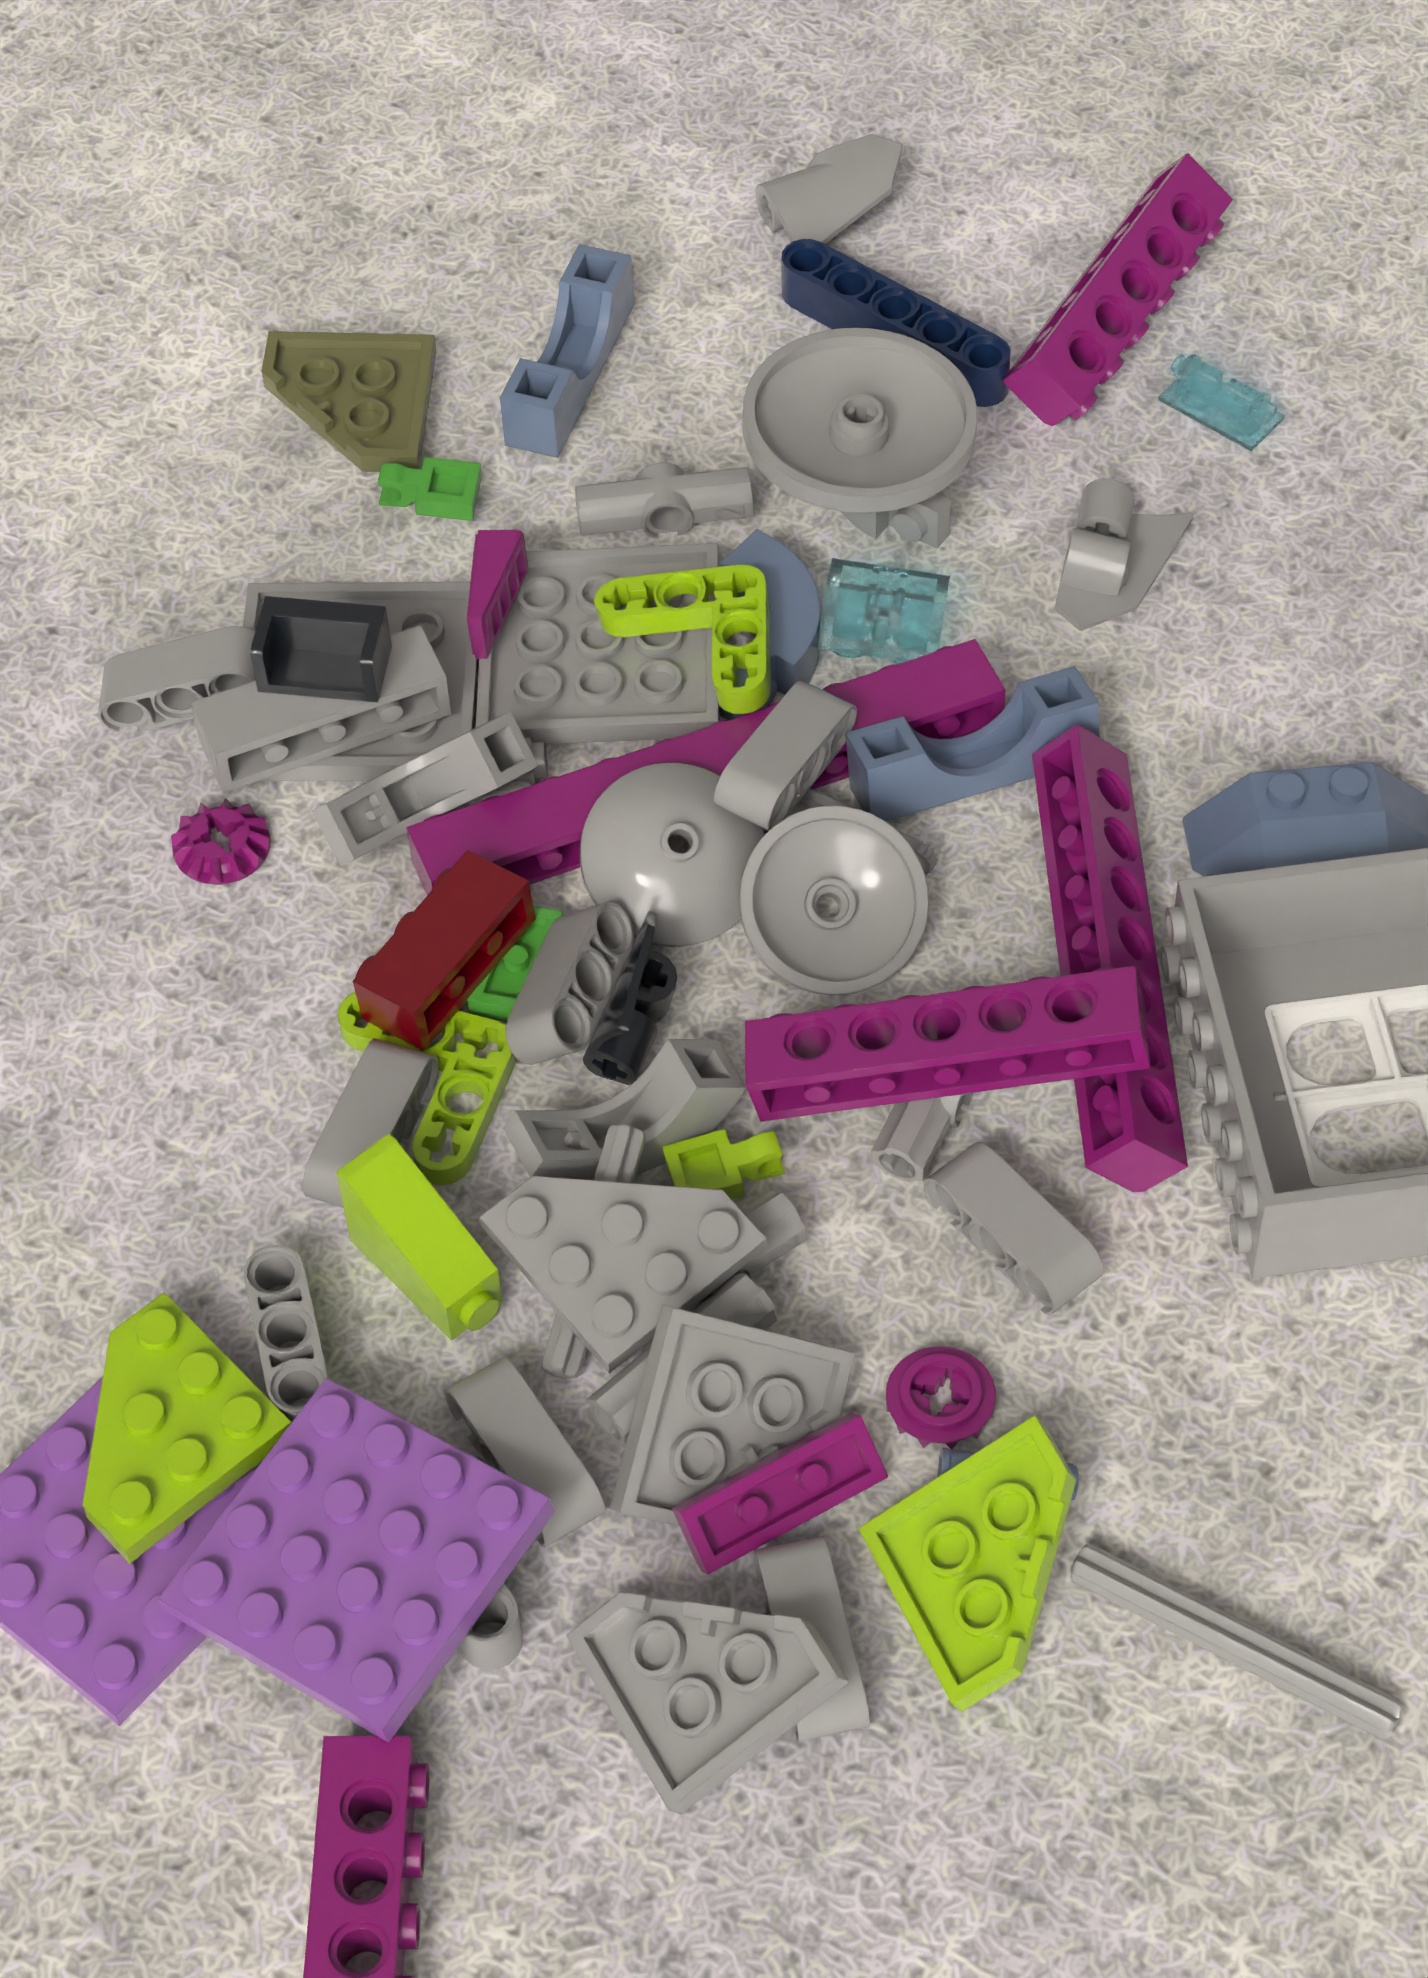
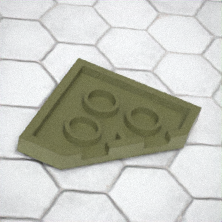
M268 332L261 372L264 387L362 472H380L381 465L385 463H396L408 468L420 469L436 358L435 335Z

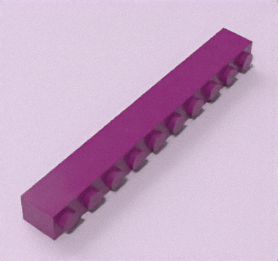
M976 639L955 646L942 647L933 653L900 664L887 665L876 672L843 683H833L822 689L857 707V717L852 731L904 716L916 732L934 739L958 738L983 728L1004 710L1006 691ZM779 702L731 720L718 721L710 727L674 739L661 740L652 746L619 757L606 758L595 765L562 776L546 778L535 785L501 796H491L480 803L444 815L431 816L423 822L406 827L411 861L426 895L432 891L433 885L441 872L452 868L467 850L529 880V885L581 868L580 841L585 822L597 799L612 783L631 771L660 763L689 764L704 768L721 776L730 760ZM846 743L812 784L810 789H816L849 778Z

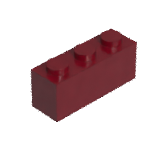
M467 850L452 868L441 872L433 885L432 891L414 911L406 913L400 919L394 934L377 954L369 956L359 967L356 977L352 982L362 1019L424 1051L468 1000L469 996L536 920L529 880Z

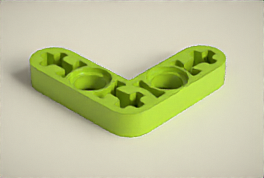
M730 565L621 577L608 581L596 592L594 602L601 628L607 634L615 637L712 628V680L718 704L725 711L732 714L751 713L761 708L769 699L771 692L770 599L764 574L758 568L751 565ZM745 592V596L738 597V593ZM681 594H691L697 597L692 604L686 607L673 608L667 605L672 598ZM714 594L715 601H709L708 595ZM655 600L656 607L651 608L649 601ZM626 605V609L620 610V606ZM746 631L757 635L753 641L745 645L733 646L726 643L730 636L738 632ZM746 668L748 678H746L745 686L737 687L738 675L736 669Z
M353 992L348 995L339 1005L337 1016L342 1038L349 1046L364 1051L369 1042L375 1038L437 1056L439 1061L438 1071L443 1073L414 1136L412 1153L414 1163L431 1184L448 1185L456 1183L465 1177L471 1169L515 1066L516 1057L511 1052L506 1039V1025L497 1020L457 1011L442 1029V1032L445 1034L442 1040L422 1051L397 1037H392L390 1033L371 1023H368L366 1028L357 1027L356 1019L362 1020L356 993ZM462 1033L464 1043L458 1041L457 1052H454L457 1042V1034ZM488 1042L497 1044L498 1051H490L486 1059L477 1057L476 1049L483 1050ZM464 1092L474 1093L483 1100L479 1108L465 1114L456 1113L447 1106L451 1098ZM446 1128L453 1130L452 1147L454 1155L446 1154L441 1162L432 1161L431 1152H439L447 1138Z

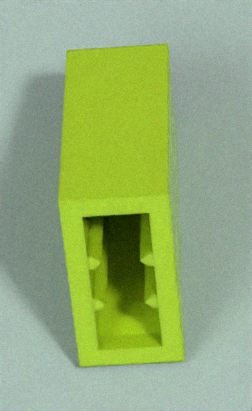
M386 1134L336 1171L350 1241L451 1341L466 1329L470 1331L479 1330L492 1320L498 1311L499 1304L503 1302L497 1267L392 1135Z

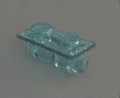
M1180 354L1176 357L1170 369V373L1176 376V380L1158 398L1162 403L1250 451L1258 446L1285 418L1284 414L1277 411V405L1271 402L1270 394L1266 392L1260 393L1235 378H1232L1228 383L1223 382V372L1201 361V358L1196 354H1191L1188 357Z

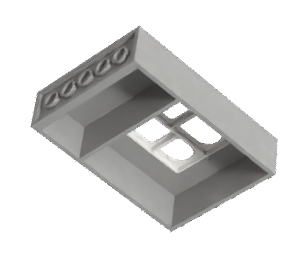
M1428 848L1178 880L1175 906L1167 907L1165 911L1166 930L1170 945L1161 947L1162 971L1165 982L1167 984L1176 983L1179 997H1175L1174 1000L1177 1030L1180 1036L1189 1035L1193 1050L1188 1051L1190 1081L1194 1089L1203 1088L1206 1103L1202 1104L1201 1107L1204 1135L1208 1143L1217 1142L1221 1157L1217 1158L1215 1162L1218 1190L1222 1198L1231 1197L1235 1214L1230 1215L1232 1245L1236 1254H1246L1252 1279L1428 1255V1165L1366 1174H1344L1329 1168L1319 1160L1311 1146V1132L1315 1124L1325 1115L1345 1109L1398 1102H1410L1417 1106L1428 1139V1073L1410 1074L1403 1070L1388 1023V1017L1391 1014L1428 1009ZM1344 1019H1352L1361 1025L1375 1071V1076L1371 1080L1340 1085H1320L1304 1079L1293 1070L1287 1059L1286 1046L1291 1036L1302 1027Z

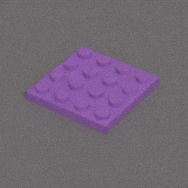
M102 1376L0 1474V1628L120 1726L208 1637L165 1612L157 1598L255 1470L252 1468L129 1564L89 1521L83 1508Z
M325 1378L157 1600L168 1614L389 1743L555 1510L550 1498Z

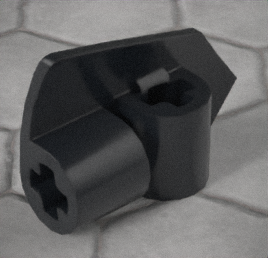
M649 911L583 1056L584 1065L593 1074L626 1085L633 1084L639 1076L657 1034V1026L655 1024L661 1021L667 1014L677 982L676 968L670 959L660 952L650 949L657 915ZM641 986L648 987L650 989L649 992L640 991Z

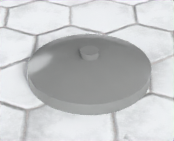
M840 328L821 331L796 339L776 350L764 360L751 377L745 391L742 429L746 448L756 466L771 482L788 494L807 503L831 510L853 513H876L897 510L920 503L950 485L964 470L973 452L978 411L976 400L968 381L960 370L940 352L918 340L898 333L870 328Z

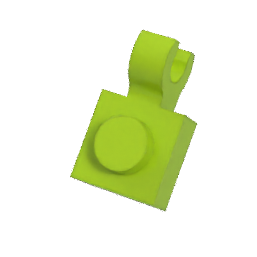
M722 1129L662 1146L664 1160L674 1187L723 1190L731 1200L745 1196L742 1179L759 1181L785 1174L780 1160L782 1152L774 1131L763 1132L747 1140L730 1145L726 1130Z

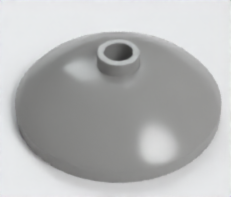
M660 763L636 769L612 783L597 799L587 817L580 841V867L584 884L595 906L609 901L617 903L626 911L633 926L634 939L637 938L648 911L657 915L651 945L663 947H682L706 942L727 932L741 920L739 912L741 877L747 860L758 842L764 837V833L761 827L714 803V793L720 776L711 771L682 763ZM674 835L683 836L687 839L690 850L686 853L672 851L668 845V838Z
M845 806L809 808L797 812L776 824L765 834L752 851L746 862L739 887V912L742 926L758 958L771 972L786 983L804 991L820 995L854 994L868 990L890 978L909 960L922 938L928 916L929 898L926 877L922 865L910 844L896 829L884 820L860 809ZM828 896L836 901L838 905L836 916L825 917L820 914L817 909V901L820 897Z

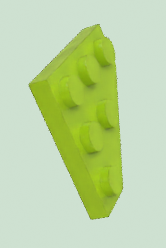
M165 1292L110 1332L83 1499V1508L89 1521L129 1564L263 1461L292 1423Z
M1036 1415L858 1528L951 1704L961 1712L1023 1673L1076 1484L1073 1473L1047 1428Z

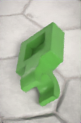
M424 457L422 469L408 468L396 463L382 464L378 478V486H382L379 505L407 507L415 502L416 515L473 521L482 480L481 463Z

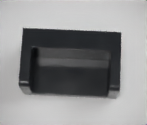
M265 596L250 650L258 692L378 702L392 649L386 606Z

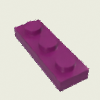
M851 1412L671 1509L698 1567L702 1572L709 1575L888 1478V1474L862 1416Z

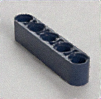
M800 239L786 245L781 255L782 297L791 308L832 330L840 328H870L898 333L918 340L940 352L960 370L973 391L978 407L997 405L1005 400L1009 393V388L1002 380L1010 371L1011 349L1008 343L1001 337L822 242L813 239Z

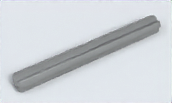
M1086 1544L1079 1551L1073 1562L1070 1578L1074 1583L1380 1739H1388L1401 1718L1403 1703L1399 1699L1093 1544Z

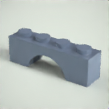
M578 244L559 282L554 323L542 355L537 362L520 358L500 396L505 446L555 458L559 457L634 306L631 255Z
M1073 666L1018 682L1009 703L994 720L983 728L962 737L953 739L926 737L916 732L904 716L847 732L846 745L850 789L863 811L871 813L882 820L889 821L1034 778L1032 754L1076 724L1100 737L1099 701L1077 668Z

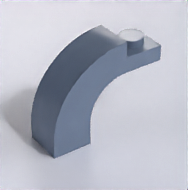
M756 529L720 562V567L751 565L758 568L764 574L770 599L771 692L767 702L758 709L761 710L767 708L772 703L777 691L786 695L797 681L803 680L807 683L811 681L820 654V601L813 577L798 556L773 537ZM745 592L738 593V597L745 596ZM746 668L736 669L738 675L737 687L745 686L746 678H748ZM720 706V715L727 720L746 715L732 714Z

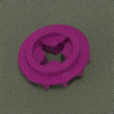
M227 798L224 799L220 807L208 808L200 803L197 814L193 816H180L179 830L171 835L173 857L178 868L195 881L213 885L233 883L254 873L267 858L271 844L265 818H259L249 803L241 807H234ZM212 828H216L217 832L221 831L223 836L229 837L230 852L226 853L223 846H219L216 841H211Z
M937 1346L915 1351L896 1365L888 1379L886 1386L887 1412H890L899 1434L907 1432L917 1438L923 1448L930 1443H942L953 1449L959 1441L970 1436L978 1439L983 1426L988 1422L989 1418H993L996 1401L993 1379L987 1368L977 1358L965 1351ZM946 1378L950 1379L951 1400L958 1403V1405L946 1404L942 1412L937 1413V1416L931 1415L930 1399L923 1394L935 1395L939 1387H943Z

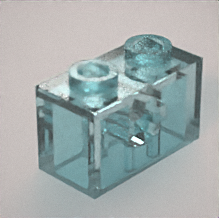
M832 558L825 589L818 649L833 651L835 654L845 658L868 656L888 659L895 664L933 653L939 649L950 576ZM878 616H884V617H887L888 619H882V618H879Z

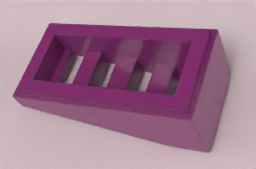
M478 530V534H475L467 624L472 654L475 655L476 659H488L528 571L524 533L520 530Z

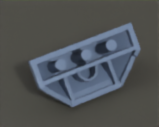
M1374 762L1249 773L1185 815L1182 820L1192 870L1203 877L1428 848L1427 795Z

